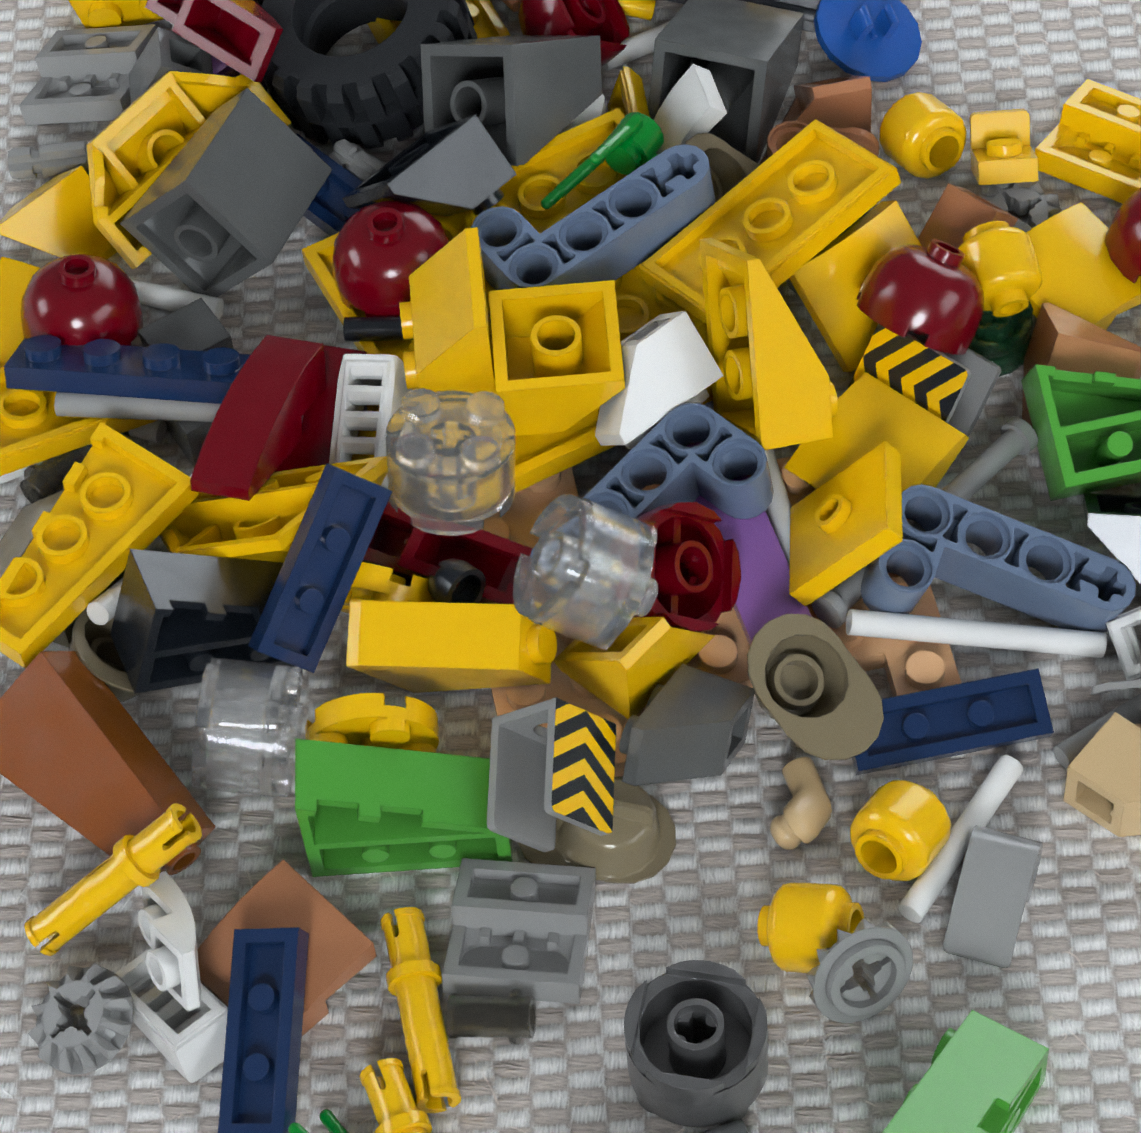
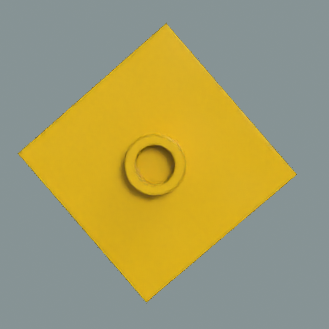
M882 442L790 508L789 595L802 605L807 606L902 542L901 453L888 442Z

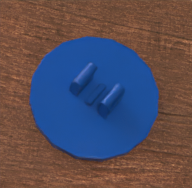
M821 0L819 2L813 22L817 41L827 57L844 72L853 76H870L871 81L888 82L904 76L918 60L922 44L918 23L907 6L900 0Z

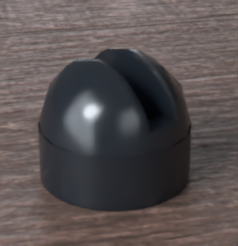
M456 558L439 562L438 565L441 568L436 572L435 576L429 575L428 591L435 602L479 603L486 587V578L482 571L467 561Z

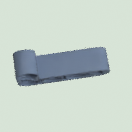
M683 144L668 148L542 233H539L513 208L500 206L483 211L475 218L471 228L478 227L485 280L495 290L617 280L651 257L715 203L709 158L703 150L692 145Z
M687 403L677 406L631 449L532 549L529 564L542 603L549 611L565 616L581 613L588 608L613 583L611 563L614 548L624 530L631 521L656 507L677 502H694L699 496H702L722 512L736 519L753 518L766 511L772 502L774 490L764 448L752 437L705 405ZM693 442H703L694 447H685ZM751 475V477H749L746 480L732 481L735 477ZM660 484V486H658L655 489L642 490L646 486ZM606 528H617L611 533L597 534Z
M923 484L911 486L902 492L903 540L867 565L861 583L863 602L870 611L909 614L926 592L933 579L937 578L1060 628L1106 632L1108 630L1106 623L1114 620L1125 611L1132 602L1136 591V584L1132 573L1117 560L938 488ZM906 519L918 522L925 529V532L912 527ZM967 543L978 546L985 556L972 551ZM1028 567L1038 570L1045 580L1034 576ZM888 572L902 577L908 587L894 582L888 575Z

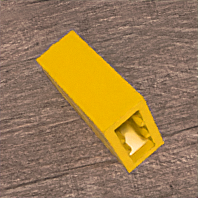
M350 601L346 666L413 693L550 684L551 663L554 661L557 653V639L553 629V619L519 604Z

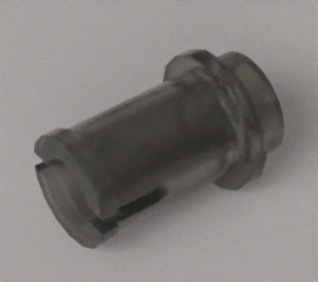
M87 445L47 459L40 465L33 464L26 468L24 479L20 482V488L24 496L33 503L64 490L62 481L74 462L81 463L92 446Z
M512 989L509 996L459 995L458 993H450L446 1007L447 1034L450 1039H457L458 1037L508 1038L511 1045H519L522 1038L534 1037L536 1029L534 996H522L520 989Z

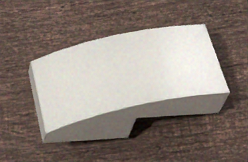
M692 64L667 95L654 118V121L661 128L664 135V143L657 154L675 145L685 144L688 139L698 133H708L727 114L710 70Z
M166 871L160 873L158 880L148 887H142L144 908L138 912V922L144 939L152 947V951L146 954V964L153 983L160 991L167 990L189 1012L199 1008L201 1003V981L195 921L185 895Z

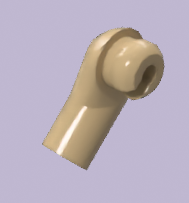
M809 757L794 759L782 769V774L792 799L783 808V814L776 816L771 821L770 832L775 842L786 850H794L801 842L809 844L818 836L831 818V801L816 766Z

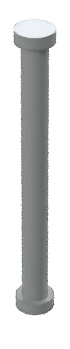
M1012 417L1001 427V436L942 490L969 500L1018 454L1027 455L1037 446L1038 437L1035 430L1025 420ZM911 519L908 520L912 527L925 532V529L918 522ZM867 566L811 603L817 617L829 627L839 628L845 623L848 610L862 598L861 583Z

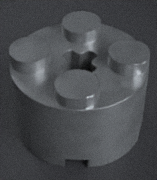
M688 960L666 967L665 974L655 978L648 984L647 980H645L634 991L625 1011L624 1036L629 1078L640 1106L647 1112L656 1114L669 1122L689 1127L724 1125L742 1119L746 1115L748 1107L760 1094L768 1073L766 1009L760 997L758 999L755 993L746 985V979L734 969L716 962Z

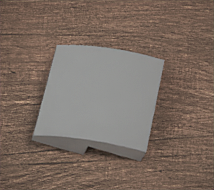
M156 24L56 31L35 57L42 78L19 105L25 124L113 121L131 105L129 73L157 29Z
M462 858L451 905L453 926L442 970L443 993L580 1004L592 923L596 868Z

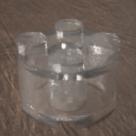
M420 388L406 393L401 400V407L389 420L385 435L387 487L392 491L389 502L394 510L398 512L399 507L411 517V525L421 531L446 536L465 535L484 528V520L499 511L501 518L509 511L515 498V427L512 419L505 411L503 399L499 395L488 391L477 393L456 390L434 392L429 389Z
M562 494L555 498L542 511L530 531V534L540 537L532 557L520 554L513 582L515 608L519 614L529 617V620L538 625L600 649H607L628 626L634 615L639 617L647 615L655 603L658 594V583L650 577L654 561V548L657 542V529L650 524L586 498H579L572 494Z
M211 658V663H207L203 673L194 727H199L200 749L192 748V783L194 788L273 798L275 796H290L294 772V759L289 758L292 741H295V738L300 739L304 714V703L299 702L303 670L301 668L235 659Z

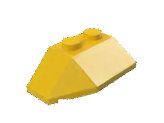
M169 71L86 145L94 225L131 269L137 268L152 253L120 223L216 109L248 88L287 126L291 123L260 82H254L246 76L230 77L216 74Z
M386 456L331 464L378 485L382 484L390 469ZM326 465L274 472L250 501L198 492L199 496L159 536L168 551L172 553L284 563Z

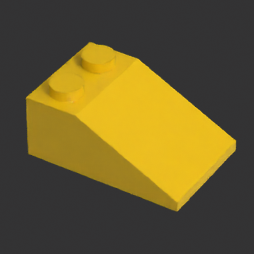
M713 238L701 239L700 250L708 348L724 375L711 384L714 411L756 440L764 450L833 438L832 417L836 416L838 410L835 387L829 380L827 371L761 260Z

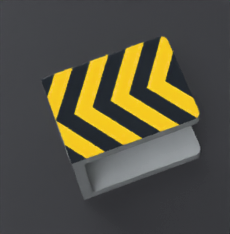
M878 324L848 388L867 372L969 436L1001 373V368L969 348L962 355H952L936 351L924 346L928 337L908 331L904 338Z
M557 697L492 718L487 807L488 829L542 852L551 851L555 848L556 818L600 836L612 833L616 724ZM543 723H548L547 728L541 727L539 725Z

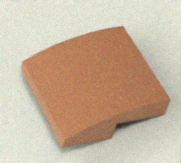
M283 859L231 908L197 949L200 981L228 1007L234 929L301 928L309 933L302 1025L303 1036L329 1014L326 1000L377 955L374 943Z

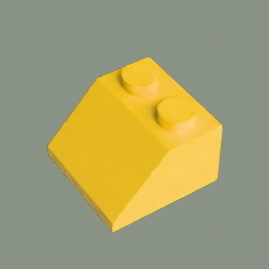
M478 227L466 228L409 275L411 301L399 302L403 339H414V350L403 351L407 389L419 388L423 413H426L428 410L444 411L471 408L476 405H497L490 311Z
M614 280L489 291L495 385L501 437L564 432L625 389Z

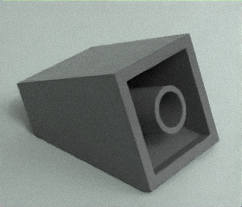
M687 0L655 38L648 105L650 118L654 120L669 92L692 64L710 70L727 114L708 133L719 137L735 150L754 162L759 163L769 132L774 126L798 66L804 13L741 0Z
M507 35L420 44L424 133L476 114L511 166L526 164L602 95L600 36Z
M247 88L211 114L120 224L193 292L218 297L275 261L332 169L308 144L303 142L279 119L264 102Z

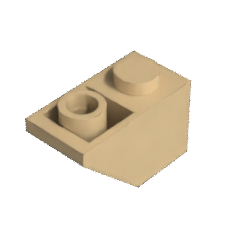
M1115 712L1068 765L1063 801L1118 837L1141 835V724H1134Z

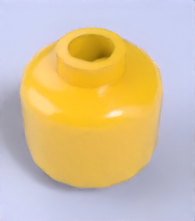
M915 92L900 98L885 113L880 126L879 141L884 153L915 177L929 179L943 174L954 167L959 161L966 144V128L962 118L935 96L929 93Z
M1005 221L987 222L965 233L962 238L963 243L958 249L966 255L962 264L976 275L983 289L984 311H992L995 317H1008L1026 309L1029 305L1028 298L1034 295L1042 284V272L1029 235L1017 227H1010L1009 223Z
M893 780L879 787L856 814L850 826V839L859 863L872 875L893 881H910L922 875L951 835V821L942 802L931 790L907 780Z
M796 882L783 884L774 894L771 904L762 906L759 912L757 923L758 939L762 946L769 948L773 962L781 970L808 973L812 968L820 965L816 949L831 948L837 942V929L853 933L858 923L864 919L863 909L858 902H852L850 894L838 884Z

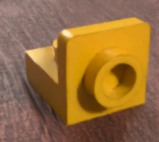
M1011 109L971 113L969 117L971 171L978 184L992 185L1039 181L1038 157L1030 146V117L1027 110Z

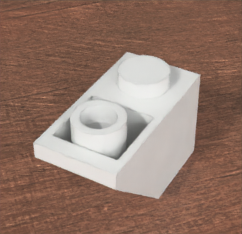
M686 311L660 314L621 341L625 389L600 406L595 437L601 446L626 445L628 449H633L657 425V422L662 420L677 406L687 403L701 404L709 397L706 388L724 375Z

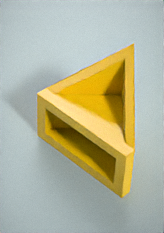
M82 166L54 176L14 205L0 220V235L60 258L68 255L86 254L109 259L117 253L94 225L90 178Z
M664 617L596 618L554 659V663L560 671L629 719L633 714L637 715L647 705L649 697L658 683L665 685L681 664L687 665L715 635L673 628Z

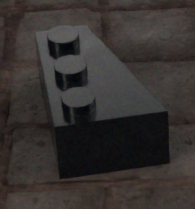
M130 549L110 635L134 693L296 667L257 652L248 646L283 563Z

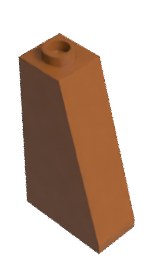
M41 651L0 698L1 775L109 856L113 854L114 844L123 836L129 834L136 836L166 812L170 805L174 803L181 804L186 808V811L178 820L181 821L189 813H192L201 827L202 837L160 869V873L166 871L169 875L177 874L189 867L199 857L201 853L199 845L216 826L106 683L94 676L82 664L75 651Z

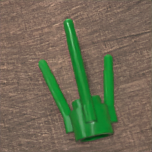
M631 112L625 115L598 149L542 199L541 206L544 209H550L605 160L614 171L623 175H629L658 155L657 152L664 143V135L661 128L653 119L642 113Z

